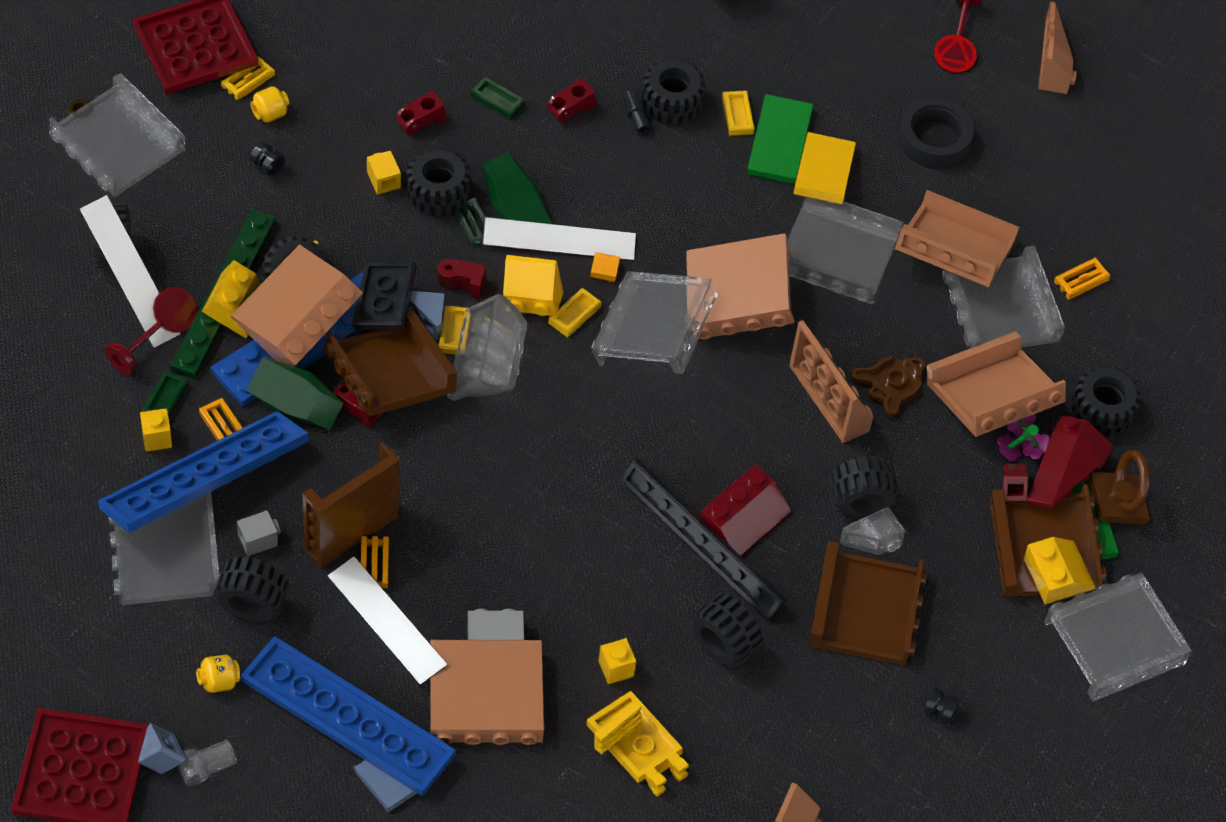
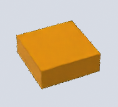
M595 252L590 277L615 282L620 257Z

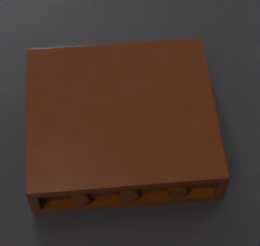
M412 308L408 309L404 330H375L339 341L335 339L331 331L326 332V343L323 345L326 357L328 359L331 358L336 372L343 376L348 390L353 391L359 406L365 409L369 417L456 392L457 371Z
M383 442L379 444V463L327 497L321 499L312 488L302 493L304 550L320 568L360 543L362 536H367L368 538L398 518L400 458L395 450L392 448L388 449Z
M1083 485L1081 493L1069 494L1054 508L1027 504V501H1005L1003 489L992 490L989 503L1003 597L1040 595L1024 557L1028 544L1050 537L1075 542L1095 585V589L1083 593L1100 591L1102 582L1106 581L1105 566L1100 564L1102 545L1096 539L1098 520L1093 518L1092 515L1094 496L1089 494L1088 485Z
M828 541L809 646L905 666L908 656L913 657L916 641L911 640L912 633H917L920 617H916L915 613L916 609L921 610L923 594L919 593V588L924 587L927 571L922 570L924 560L920 559L916 568L838 552L839 543Z

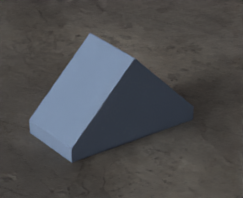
M412 291L409 309H413L430 335L436 341L439 340L444 312V294Z
M150 723L146 731L138 763L163 774L182 764L186 757L174 734Z

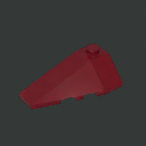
M1062 416L1048 443L1029 493L1027 504L1054 508L1072 493V488L1080 481L1085 482L1089 479V473L1095 468L1099 470L1105 465L1113 451V445L1087 420Z

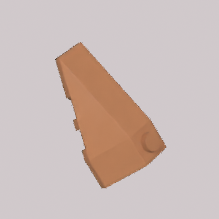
M1050 2L1045 22L1038 89L1067 94L1069 86L1075 83L1076 71L1073 70V57L1056 3Z

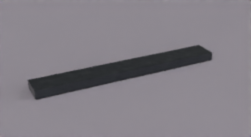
M639 459L633 460L621 481L767 621L773 620L787 599Z

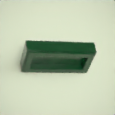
M484 77L472 89L470 95L473 99L510 120L525 105L524 98L487 77Z
M164 371L141 412L167 408L169 419L188 386V379Z

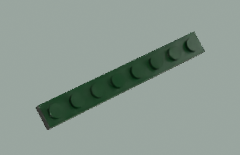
M254 209L251 210L171 364L172 372L196 379L223 326L220 322L203 313L202 310L221 273L233 260L252 270L276 223V216Z

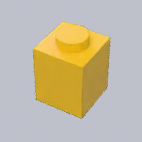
M391 150L367 157V174L377 195L401 188V172Z
M167 408L140 412L145 452L172 448Z
M627 638L600 646L598 662L608 685L634 677L636 659Z

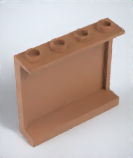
M927 190L922 205L908 225L904 224L895 249L989 287L1011 251L1020 227Z
M786 233L687 250L688 326L695 340L708 339L720 335H733L744 331H757L774 326L782 327L786 324L795 323L791 312L788 257L792 256V251Z
M1016 331L927 365V385L975 437L1065 402L1066 381L1062 380L1054 383L1021 350V336Z
M542 640L430 641V645L447 664L430 677L431 735L447 745L452 742H465L469 745H477L481 742H493L497 745L521 742L525 745H533L543 741Z

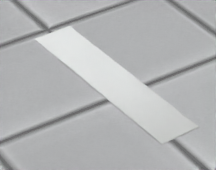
M106 195L80 208V211L146 332L157 322L154 318L152 307L154 299L159 292ZM161 327L149 337V340L155 348L181 333H172Z
M485 217L483 244L595 256V252L619 256L620 259L634 260L636 233Z
M352 557L328 575L419 684H422L447 665L355 557Z

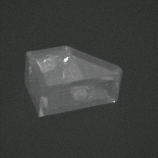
M886 507L843 527L840 542L847 547L881 555L887 551L893 552L902 545L905 529L890 508Z

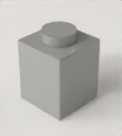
M268 510L237 521L238 537L247 556L278 546V535L281 534L280 527L276 519H271Z

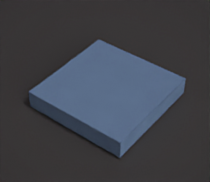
M366 760L354 767L355 773L387 812H390L416 794V792Z

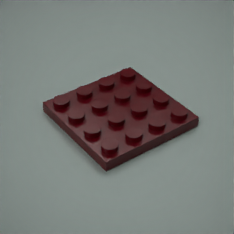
M192 0L132 19L137 36L166 95L259 65L258 57L229 0Z
M37 708L11 807L12 815L59 822H128L142 764L138 763L149 724Z

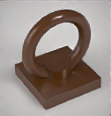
M1136 449L1125 452L1118 462L1115 473L1091 472L1089 474L1088 482L1091 494L1094 496V507L1098 522L1146 525L1150 520L1146 505V498L1150 487V470L1147 459L1142 452ZM1132 460H1135L1138 465L1139 475L1126 474Z

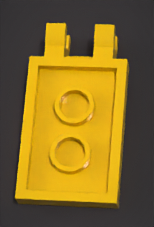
M629 691L588 718L587 726L595 733L634 700L642 706L640 710L642 712L640 716L642 721L608 750L637 783L645 779L651 791L658 797L666 791L663 785L666 783V779L661 773L670 768L673 776L680 782L688 776L686 769L689 765L680 757L683 752L680 744L633 692Z

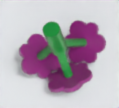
M1035 414L1007 425V429L1011 432L1014 431V434L1019 437L1018 439H1012L1009 434L997 438L1000 453L1009 461L1014 462L1017 458L1021 457V452L1019 451L1020 443H1022L1024 448L1023 454L1027 457L1030 456L1033 460H1039L1042 458L1043 453L1045 454L1050 438L1046 434L1040 435L1038 427L1032 424L1036 419Z

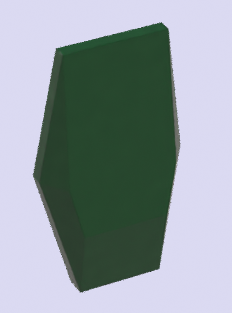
M509 152L483 163L492 207L502 219L552 224L537 184Z
M267 357L262 358L246 389L247 392L273 410L280 412L289 420L327 430L332 428L344 404L337 395L310 371Z

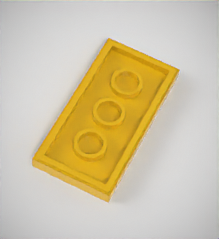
M808 132L793 194L843 204L856 142Z

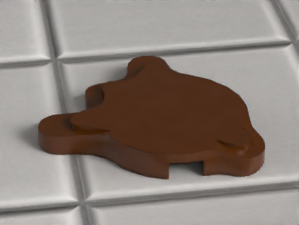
M889 356L881 359L872 367L853 369L851 378L855 383L870 385L872 388L868 391V398L880 402L883 405L885 415L893 418L898 415L902 404L911 401L920 392L925 362L918 357L904 358L903 361Z

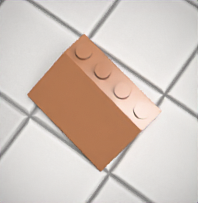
M299 244L230 317L276 361L295 366L363 292L343 273Z
M803 320L798 322L790 368L842 443L869 432L873 420L872 411L860 400L856 388L848 383L842 368L837 367L832 360L830 351L822 346Z

